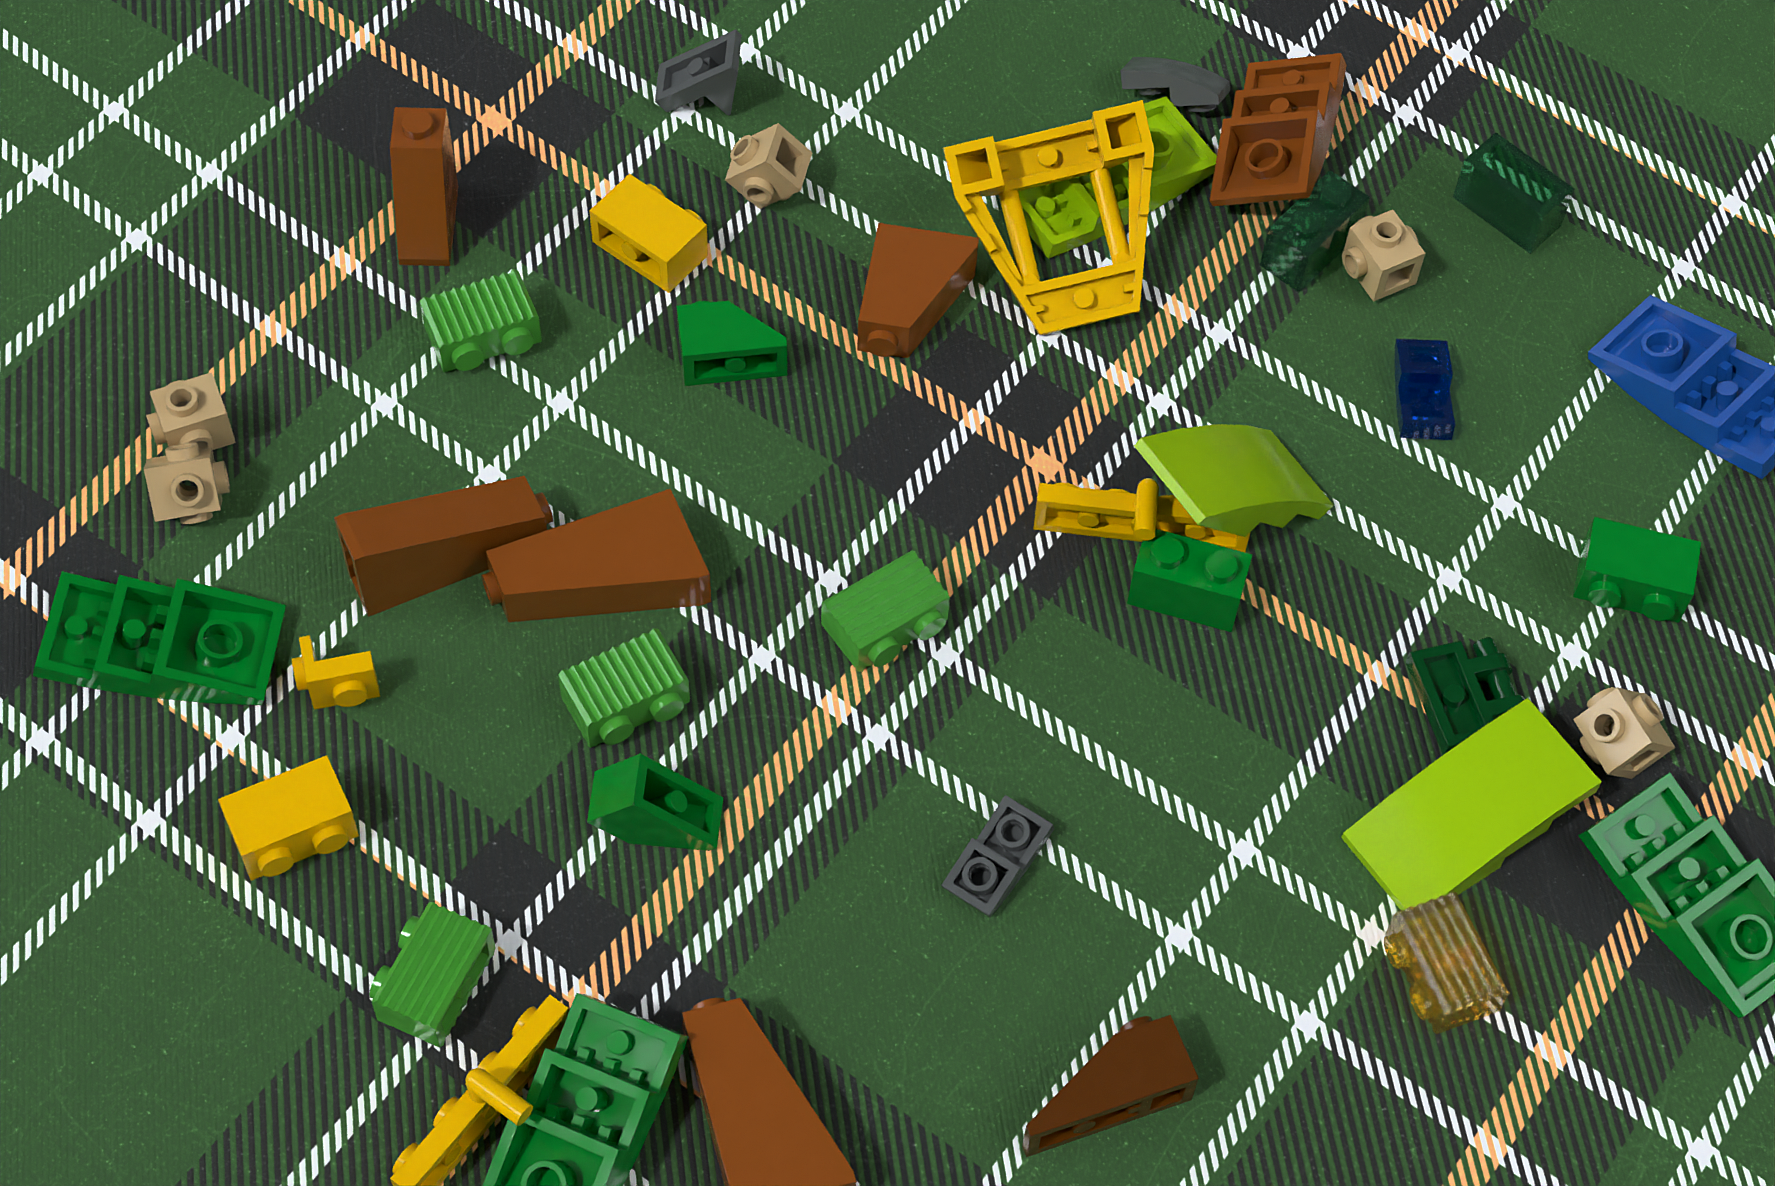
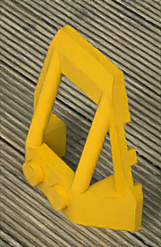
M1143 100L1094 111L1092 118L1086 121L994 142L993 136L943 148L955 200L1039 336L1140 311L1154 159V146ZM1128 162L1129 244L1109 172L1110 168ZM1090 175L1113 265L1041 281L1018 191ZM999 195L1015 263L982 196Z

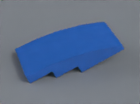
M1650 295L1588 351V359L1627 394L1671 427L1713 454L1760 479H1763L1775 467V366L1736 349L1737 333Z

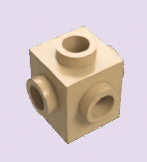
M777 123L752 136L746 135L734 145L730 153L732 160L725 181L740 192L748 201L761 209L779 200H787L793 194L801 191L812 152Z
M1394 210L1375 217L1366 216L1358 220L1349 228L1342 253V261L1347 273L1352 278H1357L1373 302L1415 285L1425 257V252L1419 245L1415 232L1411 227L1404 225Z
M212 372L188 380L174 381L165 387L150 391L156 412L148 414L146 417L156 446L167 443L168 447L184 443H197L199 450L211 447L212 450L236 443Z
M197 443L178 444L166 448V456L146 460L144 474L155 522L180 518L181 524H193L209 520L213 517L212 511L221 510L222 494L230 493L225 462L214 461L212 447L199 450ZM189 480L194 482L196 485L187 486L183 484L182 481Z
M1618 687L1604 689L1590 698L1587 702L1588 709L1573 719L1583 734L1580 738L1582 748L1595 763L1602 765L1607 775L1632 779L1675 748L1660 724V721L1663 720L1660 708L1645 693Z

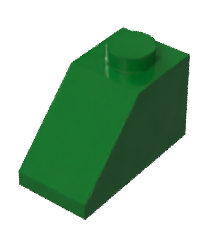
M728 300L717 302L698 301L687 305H676L678 339L685 386L787 376V340L779 332Z
M640 753L595 771L587 823L629 844L710 851L716 849L718 844L723 797Z

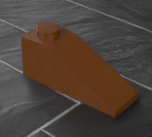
M1171 1015L1152 1020L1150 1016H1143L1124 1024L1119 1029V1032L1115 1033L1026 1125L1022 1144L1026 1157L1191 1101L1199 1078Z

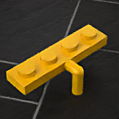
M1151 478L1140 481L1136 494L1123 489L1099 490L1081 488L1070 483H1039L1034 530L1142 542V540H1152L1155 537L1156 529L1246 552L1250 533L1243 537L1198 525L1174 495L1159 496L1158 483Z
M549 995L538 1008L532 1006L520 1016L512 1030L513 1037L499 1053L492 1051L481 1061L477 1068L468 1072L465 1079L467 1087L465 1093L460 1098L456 1096L450 1098L438 1111L433 1121L434 1128L419 1145L417 1143L409 1145L398 1157L392 1170L394 1174L390 1178L393 1186H439L500 1114L517 1126L522 1125L527 1120L533 1110V1106L520 1097L518 1093L535 1075L545 1048L555 1049L569 1013L567 1006L552 995Z

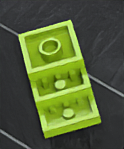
M1167 96L1144 103L1154 146L1149 212L1178 197L1213 174L1217 158L1215 153ZM1128 162L1109 169L1124 226L1129 224ZM1090 175L1018 191L1029 235L1048 259L1090 243L1105 235Z
M1213 424L1180 428L1142 437L1133 445L1200 526L1246 537L1260 522L1283 528L1297 514L1319 520L1334 506L1271 430L1248 425Z
M1527 698L1482 727L1414 776L1347 829L1341 838L1407 919L1414 924L1499 869L1507 856L1546 832L1555 818L1596 793L1602 781Z

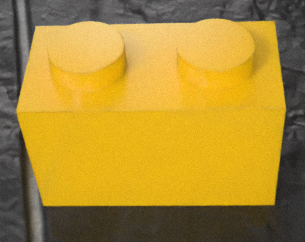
M630 173L589 210L592 242L668 293L708 256L707 224L703 222L701 217L692 210L682 209L667 199L656 186L645 184Z
M327 755L218 799L251 881L262 876L272 877L289 870L295 862L317 853L329 854L344 847L349 840L359 836L352 810Z

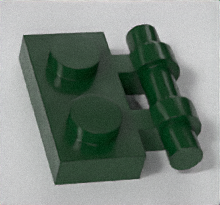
M1492 637L1482 638L1474 643L1473 648L1477 657L1468 659L1461 641L1409 652L1406 665L1443 755L1482 727L1525 700L1524 696L1517 695L1509 677L1512 673V667L1507 655L1499 653ZM1481 681L1484 684H1489L1494 700L1486 701L1478 682Z

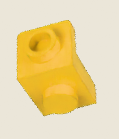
M311 636L299 637L302 656L292 658L295 682L298 691L308 689L314 710L336 705L352 707L365 702L366 699L381 697L371 651L317 661Z

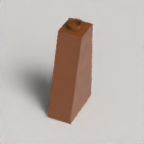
M525 476L348 512L334 517L348 575L367 616L370 617L489 570L486 556L487 550L546 531L547 524L553 522V515L542 492L534 494Z
M671 488L487 550L486 556L489 572L481 575L490 604L493 606L501 603L508 622L702 606L711 602L710 573Z
M710 998L693 1006L692 1010L682 1012L684 1035L689 1036L686 1044L724 1185L856 1186L857 1181L853 1169L741 998L726 1001L724 998Z

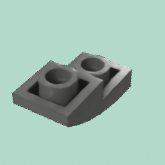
M1133 57L1120 70L1122 89H1138L1141 95H1155L1166 92L1168 90L1167 87H1170V97L1173 105L1187 106V110L1190 112H1205L1215 109L1216 105H1219L1230 92V81L1214 72L1186 62L1155 57Z
M1005 795L978 838L970 840L942 883V888L991 918L1032 864L1054 831V825Z

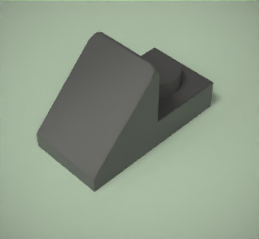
M735 29L659 64L655 103L664 111L670 112L706 96L726 115H731L742 35Z

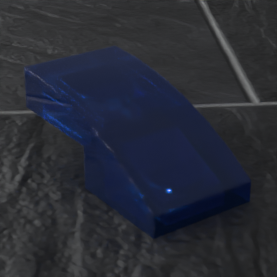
M1396 339L1395 391L1400 438L1452 440L1456 425L1450 395L1453 371L1447 341Z

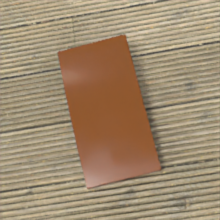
M1342 53L1248 63L1244 90H1237L1235 92L1231 118L1223 119L1209 200L1212 206L1310 197L1332 139L1340 106L1347 66Z

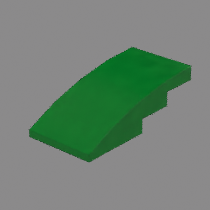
M62 571L35 663L33 676L91 689L149 698L213 704L263 705L286 605L177 578L175 588L120 574L117 584Z
M1670 772L1653 781L1578 835L1614 885L1652 931L1687 969L1736 1017L1742 1018L1775 994V881L1759 858L1749 862L1745 860L1714 815L1705 819L1700 816Z
M576 993L555 1049L545 1048L527 1094L526 1101L533 1106V1110L527 1120L520 1126H517L509 1119L507 1120L483 1186H623L663 1102L689 1036L587 994Z

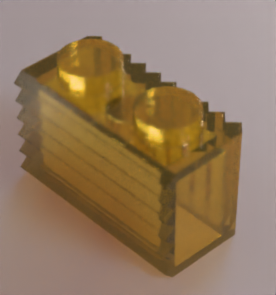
M1451 892L1446 896L1441 895L1437 899H1430L1426 903H1419L1415 907L1410 906L1406 910H1399L1393 915L1384 937L1385 952L1392 966L1395 969L1402 968V971L1406 973L1407 981L1412 986L1409 989L1412 1006L1421 1020L1428 1019V1022L1432 1024L1434 1033L1439 1034L1501 1010L1509 992L1456 892Z

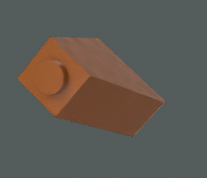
M395 107L390 141V157L399 265L450 266L459 186L447 109Z
M878 223L858 319L857 351L870 352L880 357L897 356L908 358L975 277L979 237Z

